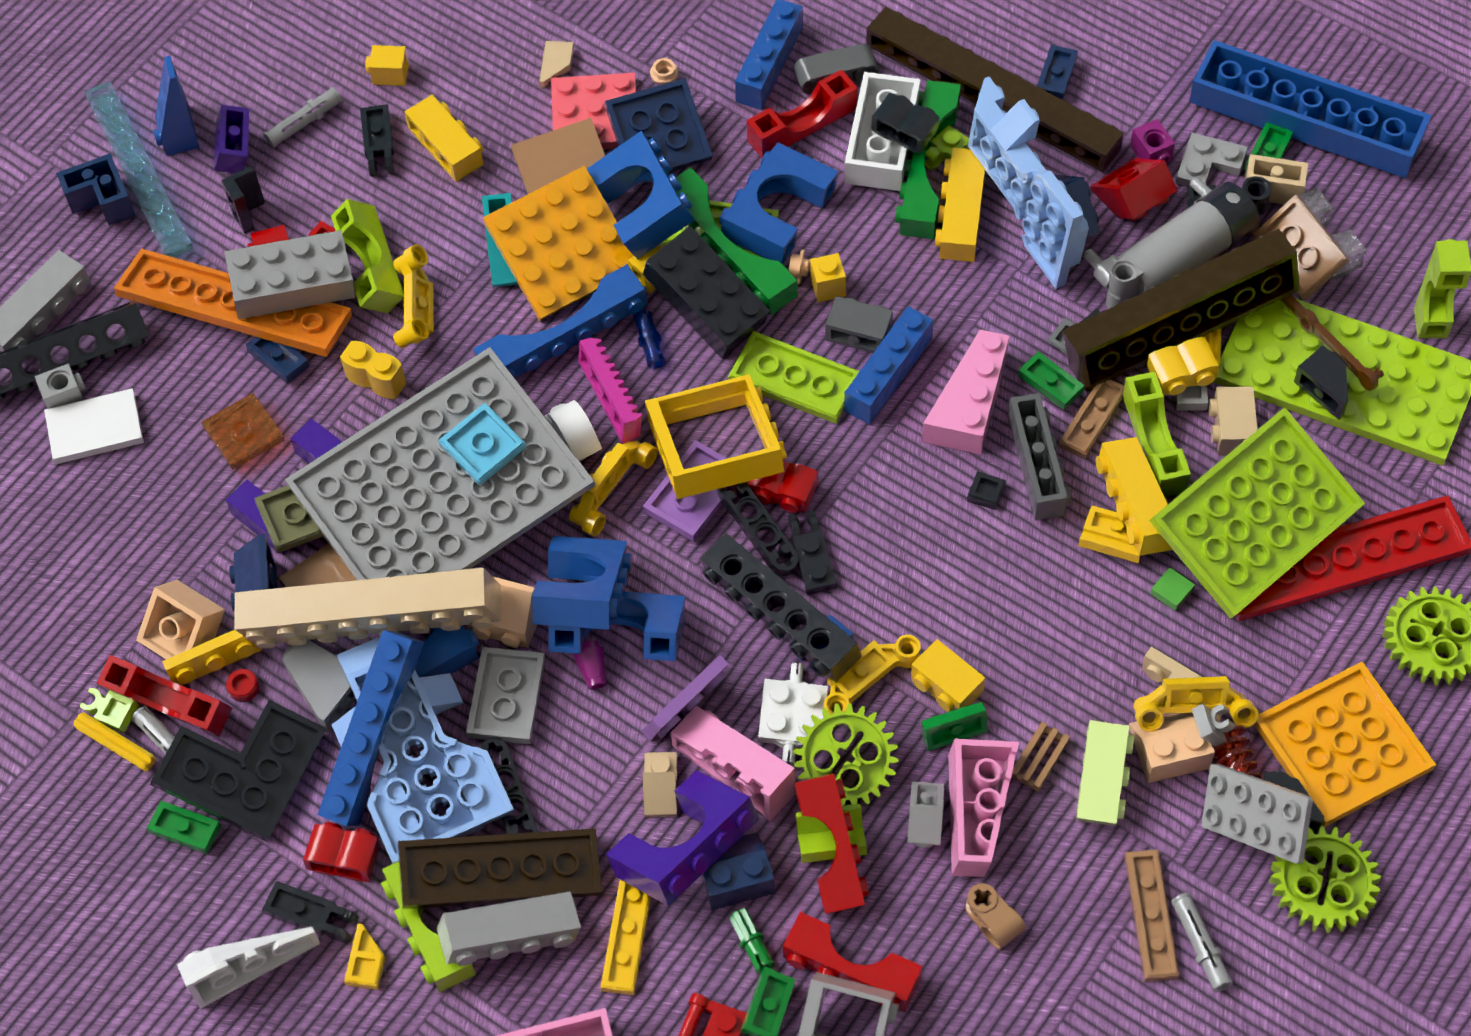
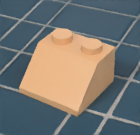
M493 577L500 584L501 621L491 622V626L484 628L473 627L472 624L467 625L468 629H471L475 636L482 640L491 638L501 641L506 646L517 648L518 646L529 648L537 624H533L532 596L535 588Z
M179 580L154 587L136 641L165 659L171 658L214 639L225 609Z
M1193 712L1163 715L1164 721L1162 726L1152 732L1142 730L1137 721L1129 723V730L1131 735H1134V744L1148 783L1210 769L1215 752L1212 744L1201 738Z

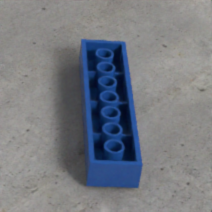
M1213 40L1193 80L1189 100L1190 103L1261 128L1268 122L1293 131L1292 139L1403 178L1408 176L1425 138L1432 116Z

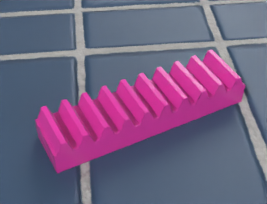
M588 338L580 340L578 362L621 443L635 441L641 433L642 414L637 413L638 406L633 404V397L628 396L629 390L624 388V381L619 379V371H615V364L610 363L611 357L606 355V348L601 347V339Z

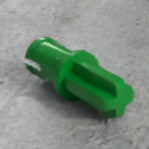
M743 908L734 911L730 916V920L741 940L739 946L742 950H746L756 974H760L761 970L767 965L772 969L775 966V962L763 942L764 934L758 932L747 909Z

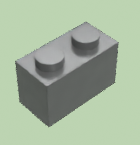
M836 296L825 324V341L874 353L893 326V310H889L881 305L862 303L853 298Z

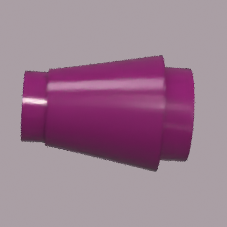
M596 640L584 642L581 653L574 654L573 658L588 689L602 688L607 685L605 680L604 648L600 647L599 642Z

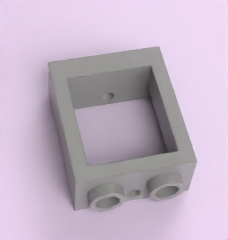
M816 972L811 979L798 1036H828L817 1033L826 989L883 1003L875 1036H886L888 1023L894 1025L898 1013L899 1004L893 1003L895 993Z

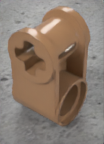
M980 883L974 885L969 890L965 906L966 913L996 949L1001 950L1026 929L1025 923L1019 914L1001 898L992 886ZM976 899L979 902H983L986 900L988 902L987 906H985L983 903L976 905Z

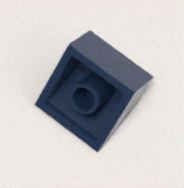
M265 534L257 535L234 553V565L229 567L231 583L235 584L236 592L278 588L277 565ZM231 593L233 611H235V593Z
M757 832L742 836L701 875L711 911L775 894L773 873L766 850Z

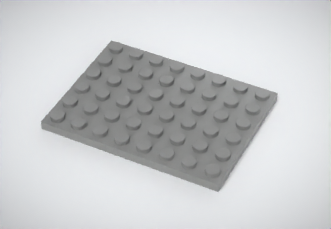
M490 347L285 479L287 486L356 580L471 569L595 486V482ZM483 403H486L526 443V448L479 486L439 445L438 440Z

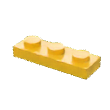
M232 630L162 661L170 680L176 684L183 685L213 671L220 670L240 659L247 658L261 651L262 648H258L256 644L247 640L246 637L236 630Z

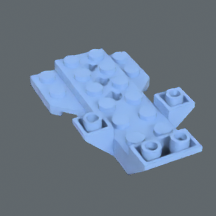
M987 77L983 81L974 110L968 147L1011 204L1016 219L1023 220L1022 225L1025 234L1022 235L1024 246L1054 288L1057 289L1066 285L1070 267L1079 264L1081 261L1089 230L1088 223L1083 217L1081 206L1069 196L1064 183L1058 180L1052 171L1045 170L1037 153L1032 152L1026 142L1036 138L1040 122L1036 110L1030 108L1027 102L1022 99L1006 113L1002 110L1005 100L1002 89L996 86L990 77Z
M380 637L337 655L357 701ZM414 670L390 715L378 749L384 763L367 806L392 864L399 861L398 841L465 837L483 829L484 825L514 812L488 751L478 747H471L458 742L456 739L445 736L436 715L463 703L450 673L419 678L416 670ZM355 707L332 724L340 746H342ZM413 745H417L418 749L423 747L424 749L420 752L421 756L413 758L412 755L409 757L410 747ZM430 774V777L436 776V779L433 780L434 785L426 787V784L420 785L423 782V775ZM443 803V806L449 805L450 808L446 810V815L439 816V814H433L436 811L435 805Z

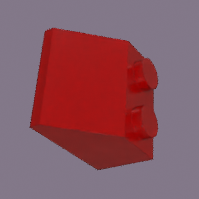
M1133 158L1090 186L1091 191L1117 218L1131 219V221H1136L1146 216V211L1153 206L1165 204L1169 201V196L1178 191L1165 160Z

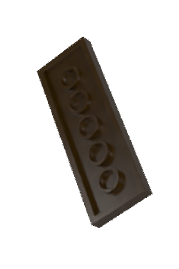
M596 828L398 841L397 844L402 909L513 902L570 891L572 898L601 896L602 894Z

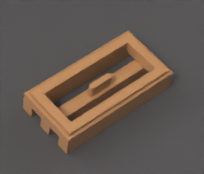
M1043 721L1013 767L1011 776L1038 792L1070 741L1069 735L1060 734L1059 730L1054 727L1053 729L1048 728V724ZM1042 736H1047L1045 742L1041 746L1040 750L1038 751L1034 760L1030 764L1026 773L1024 775L1021 774L1020 772L1022 771L1031 754L1035 750ZM1053 741L1059 742L1036 781L1032 780L1031 777Z

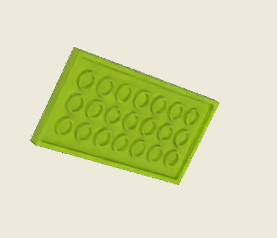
M1296 299L1307 310H1311L1317 316L1319 322L1365 368L1367 367L1373 371L1379 367L1384 373V376L1378 379V387L1368 391L1346 367L1348 403L1344 416L1338 420L1294 383L1298 366L1324 344L1313 333H1307L1300 325L1299 319L1280 300L1237 320L1220 358L1218 376L1213 383L1224 387H1253L1254 397L1282 408L1285 407L1290 411L1433 463L1444 465L1471 397V360Z

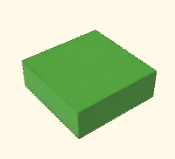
M1169 567L1151 588L1150 594L1176 611L1193 592L1195 584Z

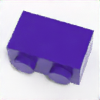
M221 104L216 120L214 171L237 173L244 170L248 158L250 108Z

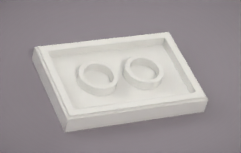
M133 388L44 410L52 458L55 465L144 443Z

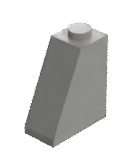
M306 640L304 645H289L282 659L287 673L319 724L326 727L325 732L329 734L333 729L332 724L344 715L356 699L337 656L310 640Z

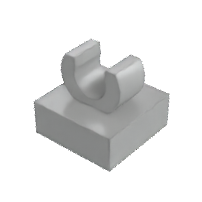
M1201 704L1192 709L1202 739L1214 746L1226 742L1224 732L1231 731L1235 725L1230 720L1220 723V719L1224 714L1230 712L1229 708L1224 705H1217L1210 709L1206 705Z

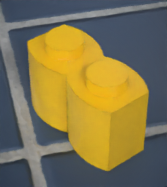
M1205 337L1193 338L1177 346L1156 350L1148 355L1147 367L1149 372H1156L1163 395H1178L1189 386H1207L1218 376L1219 365Z
M351 341L340 356L345 375L349 381L361 387H371L377 395L383 398L396 399L406 385L400 361L392 355L376 353L366 343Z

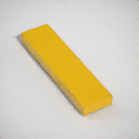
M621 879L618 886L600 988L604 992L634 995L651 896Z

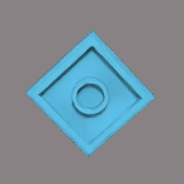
M483 403L438 440L439 445L479 486L526 448V443L486 403Z

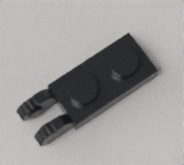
M388 104L360 108L364 152L368 161L370 177L377 176L375 157L385 156V169L387 173H394L392 157L394 155Z
M814 510L807 511L806 518L811 532L806 534H800L799 520L796 515H788L792 533V545L798 554V566L806 595L837 588L822 530H819Z
M279 881L275 882L262 908L263 914L300 928L313 927L316 934L321 936L325 934L331 939L343 943H348L351 935L342 928L330 925L332 917L334 916L341 921L354 925L359 920V916L356 913L337 906L331 900Z

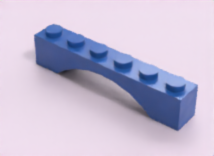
M628 264L601 278L597 290L590 300L575 315L563 323L532 334H499L473 348L474 354L477 356L490 347L511 375L516 378L527 371L537 369L541 363L552 357L562 355L567 349L580 343V340L591 338L592 335L599 331L613 327L619 320L628 315L640 312L643 307L648 305L645 288Z
M382 631L321 802L318 816L344 826L360 825L370 797L374 764L383 733L399 696L415 670L424 644L423 641L396 631Z

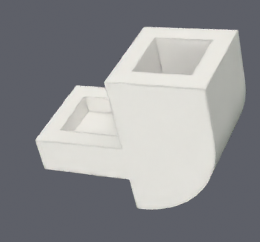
M575 400L553 407L550 413L544 416L578 461L602 449L588 417Z

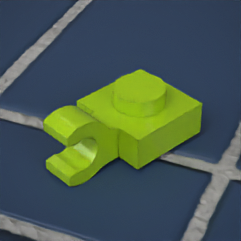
M948 125L931 141V148L925 153V156L929 158L925 161V166L934 171L946 158L951 159L952 147L968 149L969 138Z

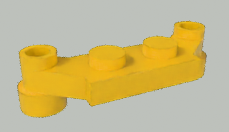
M414 244L407 248L403 255L396 258L393 262L395 270L404 276V326L393 335L394 342L400 348H405L412 343L418 344L434 332L433 283L428 280L422 268L427 265L429 258L426 250L419 244Z
M636 440L624 444L617 443L612 451L605 454L601 465L595 473L590 474L595 482V486L585 492L581 497L580 503L571 509L569 520L581 526L584 532L594 537L597 536L606 523V515L597 511L600 505L632 464L635 463L645 469L650 468L657 458L658 448L647 442L640 443Z
M913 635L900 636L895 644H878L875 640L860 651L862 658L836 683L829 677L827 678V684L831 689L830 694L824 700V707L830 714H833L835 704H838L841 712H846L849 703L856 700L893 668L898 666L911 668L912 663L920 656V641Z
M1226 676L1163 679L1160 687L1146 697H1139L1133 705L1135 719L1139 727L1146 732L1155 731L1162 726L1164 713L1192 712L1193 708L1201 704L1206 705L1210 709L1217 705L1226 706L1229 708V713L1235 724L1241 728L1253 726L1259 718V712L1252 701L1229 685L1230 682Z

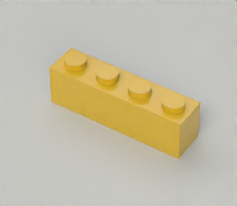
M952 147L951 159H945L944 176H949L948 182H942L941 199H946L945 206H939L938 223H943L942 229H936L935 247H940V259L974 262L985 169L970 149Z
M1137 437L1102 443L1100 454L1096 457V468L1098 473L1104 476L1109 497H1113L1116 503L1118 518L1125 523L1130 544H1134L1139 556L1173 550L1149 521L1168 504Z

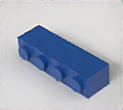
M785 0L775 1L735 80L737 103L760 110L763 109L803 29L802 5Z
M907 306L844 392L845 412L869 425L872 423L932 340V318Z

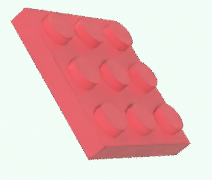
M635 72L551 78L553 130L592 118L602 148H617L618 144L604 102L636 92Z

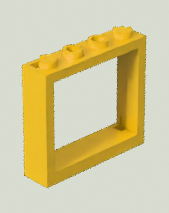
M749 374L645 400L648 423L677 499L784 472L783 459L787 458L784 442L778 441L779 434L776 423L770 422L769 407L767 403H761L763 402L760 387L755 388ZM746 405L764 449L683 469L667 425Z

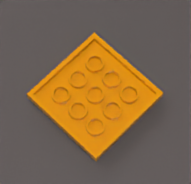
M585 165L484 216L482 219L539 321L593 294L597 290L601 278L628 264V260L634 256L618 235L614 227L617 221Z
M1362 661L1260 713L1257 722L1254 724L1286 773L1290 777L1297 778L1310 797H1312L1314 803L1324 815L1323 827L1433 771L1436 766L1433 759Z

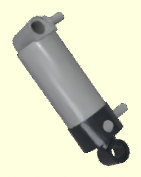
M1252 176L1243 182L1242 188L1234 183L1225 182L1211 190L1200 178L1195 177L1191 180L1190 186L1201 198L1196 200L1194 205L1117 257L1111 255L1103 261L1092 249L1086 250L1083 258L1095 269L1093 276L1107 289V309L1124 302L1128 298L1148 291L1156 285L1167 282L1183 272H1188L1205 264L1256 232L1259 227V216L1263 215L1268 207L1272 190L1269 181L1263 177Z

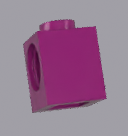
M1158 119L1132 130L1130 148L1137 158L1165 160L1166 165L1172 161L1175 142Z

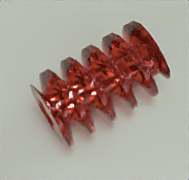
M1237 725L1231 731L1224 732L1226 742L1217 746L1212 745L1215 752L1213 761L1216 764L1261 779L1260 773H1250L1257 768V762L1252 760L1246 761L1254 755L1252 749H1243L1250 744L1248 737H1240L1246 733V727Z

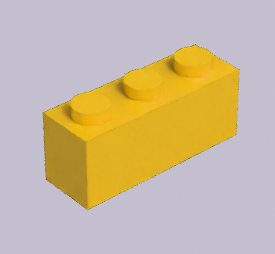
M431 95L404 111L408 129L455 182L484 165L482 158L484 150L481 143L476 137L471 138L468 135L465 125L461 120H455L452 117L450 109L444 102L440 103Z

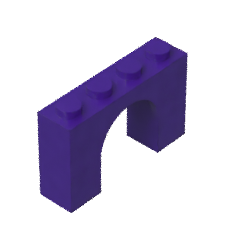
M312 418L290 438L295 454L308 464L342 443L340 439ZM247 479L226 499V503L232 516L255 534H265L269 545L274 548L254 499L266 493ZM288 550L281 552V554L284 555Z
M697 770L674 790L683 813L703 823L702 828L693 838L674 847L660 848L652 846L628 833L606 854L617 878L667 906L672 904L759 820L749 796Z

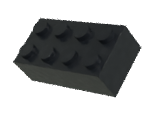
M691 226L646 261L643 271L644 277L721 359L751 336L753 331H757L765 324L770 310Z

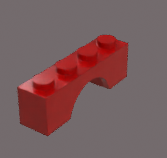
M841 69L820 80L810 97L795 109L778 113L770 107L746 120L747 141L761 158H763L767 151L771 152L777 143L788 147L855 111L858 103V87Z
M109 655L96 683L107 690L123 695L216 736H220L233 708L218 699L176 684L112 655Z
M828 774L794 782L801 815L813 817L823 822L831 831L835 841L836 850L833 863L828 871L817 879L824 913L828 914L865 905L863 897L869 896L865 877H858L856 864L861 863L857 844L851 845L848 832L854 831L850 812H843L840 799L846 798L842 779L836 780L834 774Z
M799 912L783 944V958L791 966L800 970L807 968L814 972L894 992L893 1003L899 1004L898 1010L906 1012L922 978L923 966L894 953H890L883 960L870 965H858L845 960L833 947L830 937V925L802 912Z

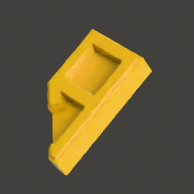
M358 923L344 983L347 986L378 990L386 958L363 924Z

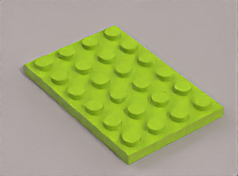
M1284 407L1149 521L1227 616L1232 618L1360 509L1365 502Z

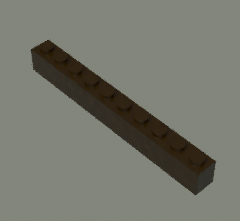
M885 6L867 27L866 44L871 46L873 50L931 81L960 84V96L974 104H977L984 79L990 77L994 84L999 86L1004 93L1005 100L1002 110L1007 113L1018 101L1024 99L1030 108L1035 109L1038 113L1040 122L1036 134L1037 138L1104 173L1122 149L1124 133L1117 127L1106 124L1095 118L1091 113L1074 107L1068 101L1057 98L1046 92L1042 87L1025 81L1019 75L1010 73L999 67L995 62L976 55L972 50L961 47L946 36H941L929 30L925 25L912 21L898 11Z

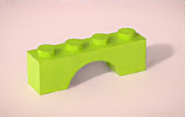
M347 198L331 215L335 231L342 230L344 242L357 253L364 265L365 272L353 283L359 306L388 314L404 298V293L393 265L376 208L373 205Z
M1453 239L1436 241L1414 307L1418 339L1449 337L1454 323L1455 290L1466 289L1471 276L1468 241H1456Z
M1156 372L1126 377L1123 399L1135 435L1164 497L1181 494L1188 488L1191 473L1182 448L1178 449L1171 438L1165 415L1164 395Z
M399 861L383 868L382 871L386 880L381 882V885L388 900L390 901L395 898L399 906L398 909L394 910V913L401 928L408 926L412 934L407 940L414 956L416 957L421 954L425 961V965L420 966L428 985L435 983L440 993L475 976L472 963L468 965H458V963L446 964L439 934L430 931L422 923L424 908L402 909Z

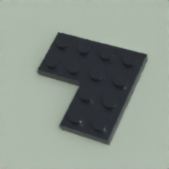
M268 700L241 753L238 754L181 726L154 774L150 785L268 842L321 741L326 727Z

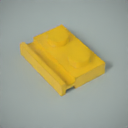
M1091 505L1078 546L1139 563L1140 556L1134 544H1130L1125 523L1119 520L1117 512Z

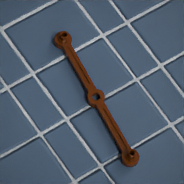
M1292 295L1280 300L1299 319L1300 325L1307 333H1313L1330 351L1337 353L1342 358L1343 362L1346 363V367L1359 379L1361 385L1366 390L1372 391L1378 387V379L1384 376L1383 371L1379 367L1373 371L1367 367L1365 368L1319 322L1317 316L1311 310H1307Z

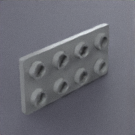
M1211 764L1201 825L1203 828L1288 861L1302 863L1313 799L1312 797L1226 766Z

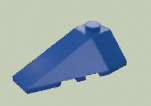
M170 55L164 57L155 115L158 129L153 130L157 146L163 145L167 156L200 148L190 108Z

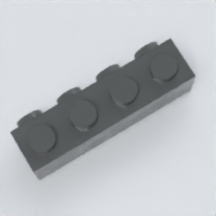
M1040 393L1012 397L1009 402L1008 419L1034 520L1065 516L1066 505L1071 503V496L1068 485H1064L1063 482L1064 470L1062 461L1057 459L1056 456L1057 443L1055 434L1050 433L1048 426L1050 425L1048 408L1043 407Z

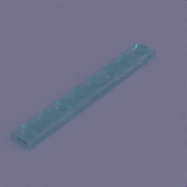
M108 81L84 91L163 254L175 258L194 250L111 82Z

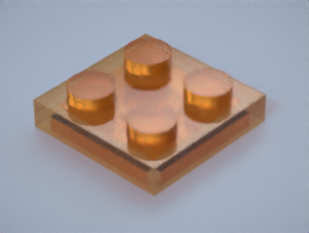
M254 393L249 394L201 422L203 429L232 471L285 441L283 434Z

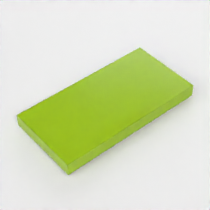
M753 331L729 373L728 380L749 374L755 388L760 387L763 396L837 424L844 411V392L860 371Z

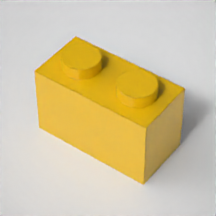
M938 639L912 663L911 678L914 685L920 691H927L934 696L938 705L947 712L971 705L984 692L985 677Z

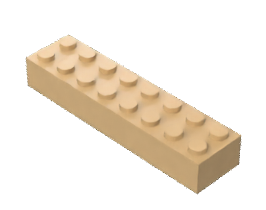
M485 568L235 592V630L246 637L247 640L256 644L258 648H274L276 643L287 642L289 645H304L306 640L318 639L319 642L328 643L337 641V637L348 636L350 639L360 640L366 639L368 634L379 633L381 636L383 630L396 632L410 630L411 633L422 634L429 632V628L438 627L447 631L458 630L460 625L472 624L473 627L484 628L491 626V622L501 621L500 584Z

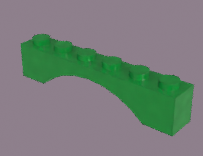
M927 80L925 91L919 92L918 105L931 108L940 117L937 132L922 153H915L909 150V153L912 154V159H906L904 176H907L908 180L907 183H901L899 198L903 200V205H897L895 223H900L899 235L934 240L939 212V198L932 190L926 176L925 161L927 157L925 153L931 148V141L948 125L953 127L956 124L960 103V84Z
M690 167L678 175L677 178L683 186L679 191L680 193L684 192L693 204L690 211L695 218L694 221L684 228L687 229L691 226L765 304L770 310V315L797 298V280L779 261L750 254L724 236L710 212L708 185Z

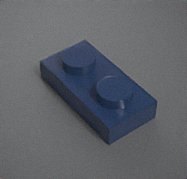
M1051 45L1037 86L1042 87L1046 92L1059 99H1064L1077 61L1078 51Z
M255 337L246 344L248 353L287 384L309 367L308 359L293 347Z

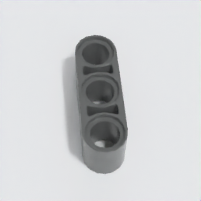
M859 44L799 59L794 64V70L801 90L804 94L808 95L813 93L820 80L841 69L854 84L862 83L864 72L879 74V67L872 48L868 44Z

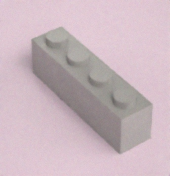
M58 250L0 306V352L33 340L42 334L47 326L58 315L62 314L78 295L87 289L91 281L83 265Z
M571 891L443 913L437 926L446 964L458 963V965H468L477 959L490 957L493 960L501 959L509 955V953L519 951L529 954L540 950L541 947L552 945L555 948L566 947L575 941L581 929Z

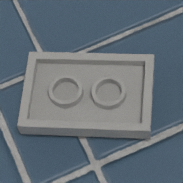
M482 647L466 731L467 738L487 740L496 737L505 742L531 744L546 660L545 653Z

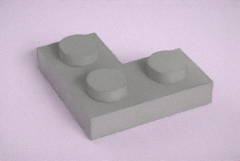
M1191 133L1177 174L1176 184L1190 185L1191 180L1195 177L1200 178L1206 184L1211 169L1239 176L1247 147Z

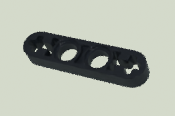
M746 482L735 484L737 485L736 495L732 490L726 492V487L717 489L719 499L771 571L779 576L791 575L797 566L798 554ZM738 496L740 500L736 504H734ZM746 505L755 508L757 516L747 519L741 515L740 509ZM761 530H769L773 533L774 540L770 543H764L759 540L757 533ZM778 544H780L779 549H778V553H777L776 550H775V548L778 546ZM779 554L783 559L790 558L788 566L785 563H777Z
M496 737L485 740L480 748L488 751L498 776L510 775L514 779L511 786L504 788L510 802L520 803L524 807L521 814L517 816L506 815L502 817L507 834L519 833L517 825L522 823L526 833L538 832L507 744L502 739ZM496 748L499 752L501 766H495L493 757L490 755L491 749Z

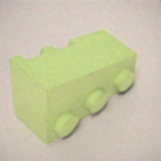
M1089 721L1076 814L1077 821L1115 826L1117 819L1124 818L1126 800L1120 799L1121 786L1128 787L1130 767L1124 766L1125 755L1132 754L1134 735L1128 734V725Z

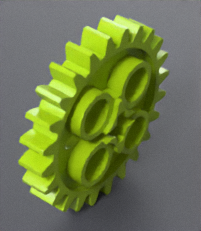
M1434 586L1431 594H1428L1424 587L1420 588L1418 596L1412 591H1408L1406 600L1399 597L1396 606L1390 607L1389 616H1386L1383 624L1386 628H1384L1382 637L1387 638L1384 648L1394 649L1389 659L1401 660L1398 666L1399 670L1406 667L1410 668L1408 676L1410 678L1416 673L1421 674V683H1424L1428 677H1432L1434 685H1438L1441 678H1444L1446 683L1451 685L1454 675L1457 679L1463 681L1466 672L1471 674V602L1465 605L1461 603L1462 594L1456 596L1455 599L1451 598L1450 589H1447L1444 595L1439 594L1436 586ZM1423 613H1429L1433 615L1435 619L1427 618ZM1452 629L1460 630L1463 635L1454 633ZM1408 637H1415L1420 642H1413ZM1437 653H1444L1448 656V659L1439 657Z
M851 703L848 704L846 712H841L839 705L835 704L833 714H830L824 707L822 708L823 718L821 720L814 715L811 716L814 724L813 727L802 726L807 736L796 737V741L802 744L803 748L793 750V754L802 756V760L794 763V767L804 769V772L798 776V780L830 774L840 759L837 751L839 749L842 751L847 750L857 733L862 732L864 736L851 754V757L855 759L854 762L846 761L835 779H841V774L846 770L855 771L859 776V783L853 788L844 786L846 798L840 799L841 805L844 806L846 800H850L851 805L857 804V799L859 798L868 805L870 803L869 793L879 798L881 794L877 787L879 785L887 788L890 786L884 777L885 775L895 776L896 774L894 770L889 768V764L897 763L899 760L896 757L890 756V752L896 750L898 745L888 744L887 741L894 733L888 732L884 734L882 732L887 722L883 721L876 724L874 722L877 715L876 712L867 718L864 716L865 706H862L858 713H854ZM837 725L847 726L851 732L850 739L846 742L836 741L832 735L833 728ZM865 743H871L877 749V757L872 761H865L860 757L859 748ZM820 751L828 752L832 757V765L827 769H820L814 764V756Z
M1320 826L1318 834L1314 835L1309 827L1304 857L1313 856L1318 860L1319 864H1310L1305 858L1302 863H1294L1275 855L1274 858L1277 861H1273L1270 868L1275 874L1271 875L1269 881L1277 886L1273 889L1272 895L1283 896L1278 907L1284 908L1289 906L1291 908L1287 916L1289 919L1298 914L1301 917L1299 926L1302 927L1307 921L1312 922V931H1316L1319 924H1324L1326 932L1330 933L1333 924H1336L1337 928L1343 932L1346 927V921L1355 927L1359 921L1358 916L1366 919L1369 913L1367 908H1374L1376 900L1373 897H1378L1380 888L1375 885L1379 883L1381 875L1373 874L1378 863L1367 862L1372 852L1370 850L1360 852L1361 840L1351 844L1349 842L1351 833L1348 832L1343 838L1338 837L1337 828L1333 829L1331 835H1327L1324 827ZM1331 853L1333 858L1327 878L1328 885L1324 893L1323 905H1318V895L1323 881L1322 873L1326 866L1327 854ZM1345 864L1351 868L1352 872L1345 873L1337 865ZM1298 886L1309 887L1313 894L1306 895L1301 893ZM1339 894L1345 898L1346 902L1338 903L1332 899L1331 895Z

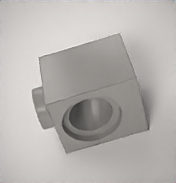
M69 363L35 376L48 409L84 400L81 390L86 388L79 372L73 374Z

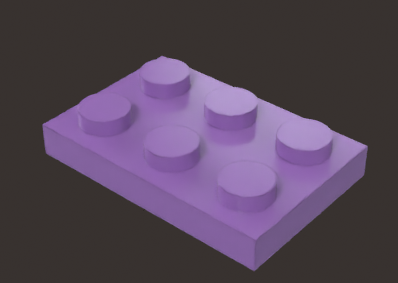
M695 440L680 458L683 469H688L727 458ZM667 475L643 505V512L694 542L723 503L717 495V489L677 499ZM737 485L728 486L725 488V491H733Z
M719 655L642 730L645 737L649 741L656 735L662 739L681 720L678 716L679 713L685 717L704 698L700 694L701 692L707 696L726 677L722 671L729 663Z

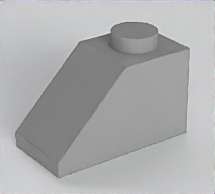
M912 781L907 843H914L919 847L941 845L944 784Z

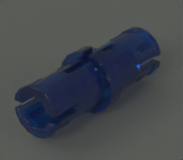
M641 310L633 316L639 333L637 338L638 344L643 348L648 368L658 369L666 363L660 344L662 341L661 335L656 331L651 311Z

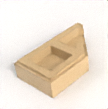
M546 41L539 80L540 88L548 86L551 78H556L559 75L563 76L571 70L574 52L573 42Z

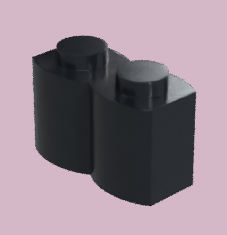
M889 93L872 116L871 130L885 139L896 141L902 147L912 152L922 153L937 132L940 117L929 107L914 105L904 95Z

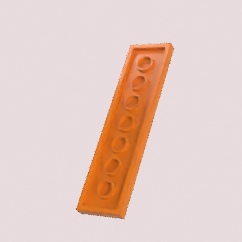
M142 248L114 287L115 296L131 301L135 300L138 303L324 357L328 356L352 317L351 308L329 302L238 319L229 273Z

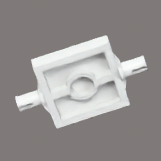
M797 663L791 664L790 680L764 679L758 742L771 743L783 748L782 760L787 763L789 755V765L792 767L795 763L793 750L803 748V745L796 741V737L807 736L802 726H814L811 720L812 715L820 720L823 718L822 708H824V700L827 697L828 686L802 682L804 665L801 663L798 666V674H796Z

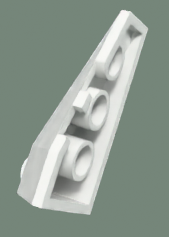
M307 927L210 947L203 951H194L188 954L177 966L186 987L201 1009L321 943L313 927Z

